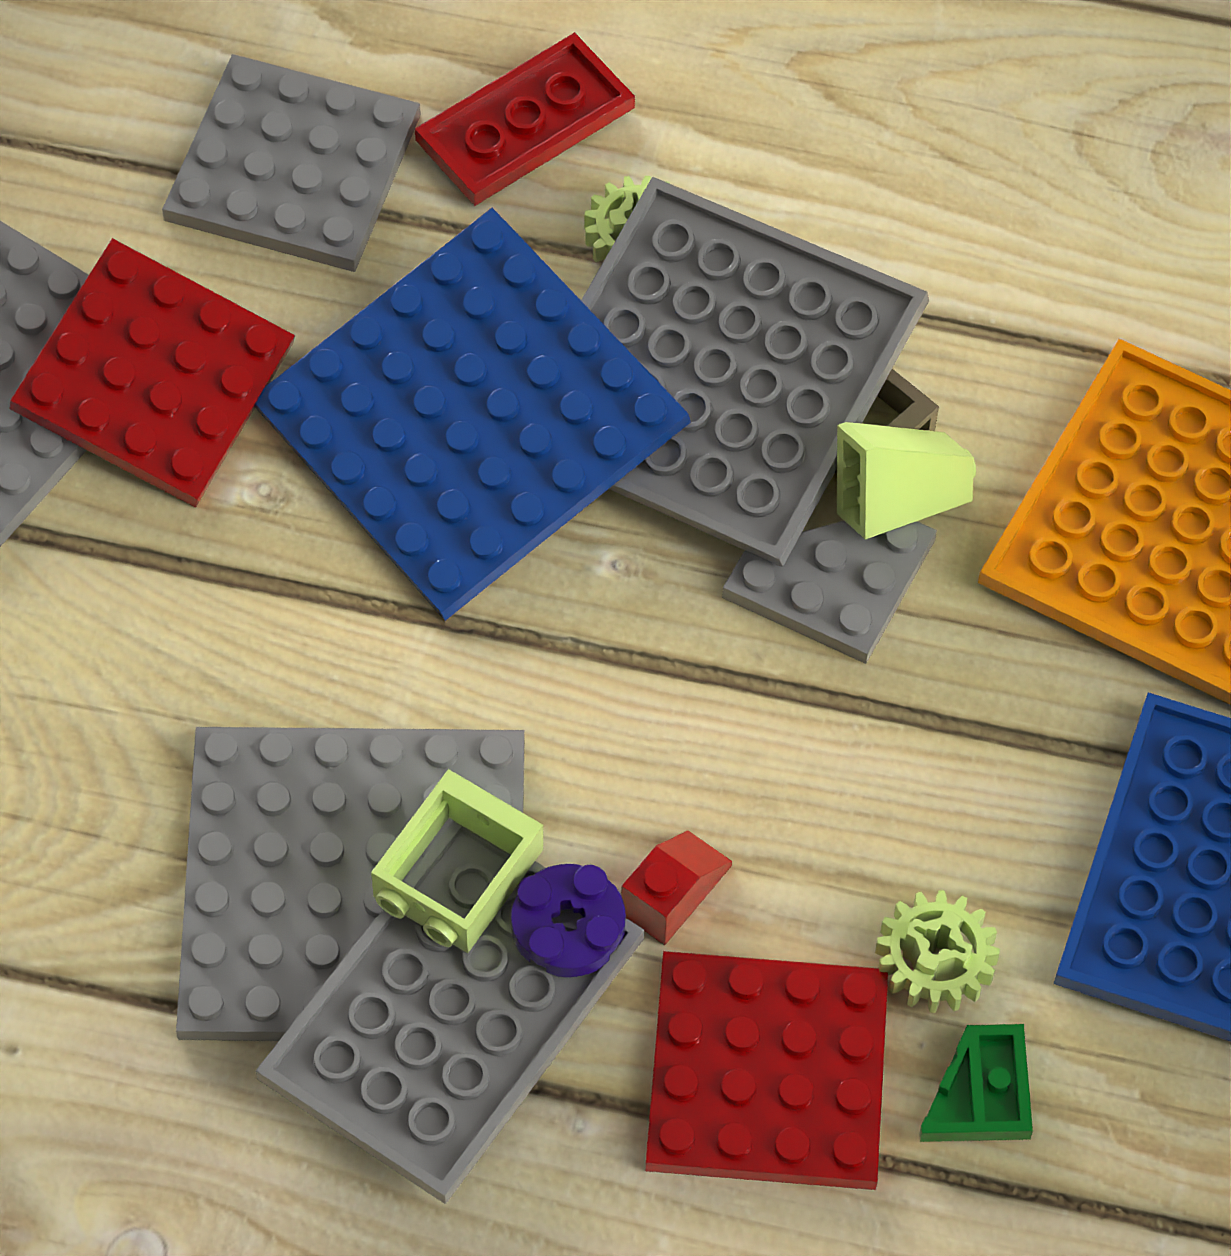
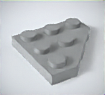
M841 521L803 531L783 567L744 551L723 586L722 598L866 664L934 544L937 530L916 521L865 540L848 523Z

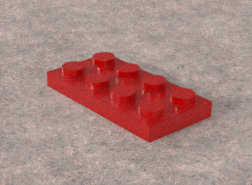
M574 32L416 127L415 141L469 201L476 206L634 109L635 95Z

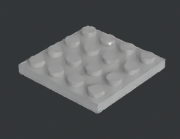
M232 54L162 208L164 221L355 272L420 118V103Z

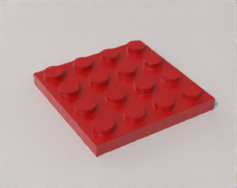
M112 238L11 398L9 409L196 508L254 411L255 403L263 389L271 382L289 352L295 335Z
M663 951L645 1171L876 1190L879 1165L888 972H880L879 968Z

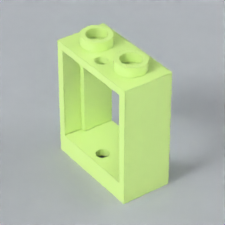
M448 769L372 870L373 897H375L377 904L388 914L399 919L407 916L422 925L424 932L436 943L444 947H451L453 944L469 953L543 851V824ZM448 818L511 854L465 919L402 882Z

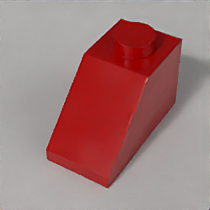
M689 830L656 845L621 886V897L625 906L626 919L644 929L646 933L665 946L731 868L732 860Z

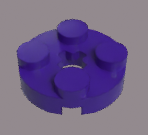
M578 864L554 865L526 877L519 884L518 894L511 910V930L514 943L526 960L530 962L531 958L537 965L546 967V972L558 977H579L597 971L610 960V954L617 949L618 944H621L625 934L626 914L623 899L616 886L607 879L606 873L598 866H581ZM572 910L574 913H580L583 918L577 920L576 930L566 931L563 923L554 924L552 919L560 916V911Z

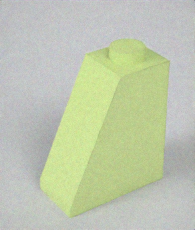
M851 422L837 425V514L865 540L973 501V478L976 475L974 457L945 432Z

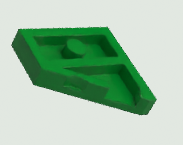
M1024 1024L967 1025L958 1043L952 1062L942 1078L931 1108L921 1124L920 1142L1031 1140L1033 1126Z

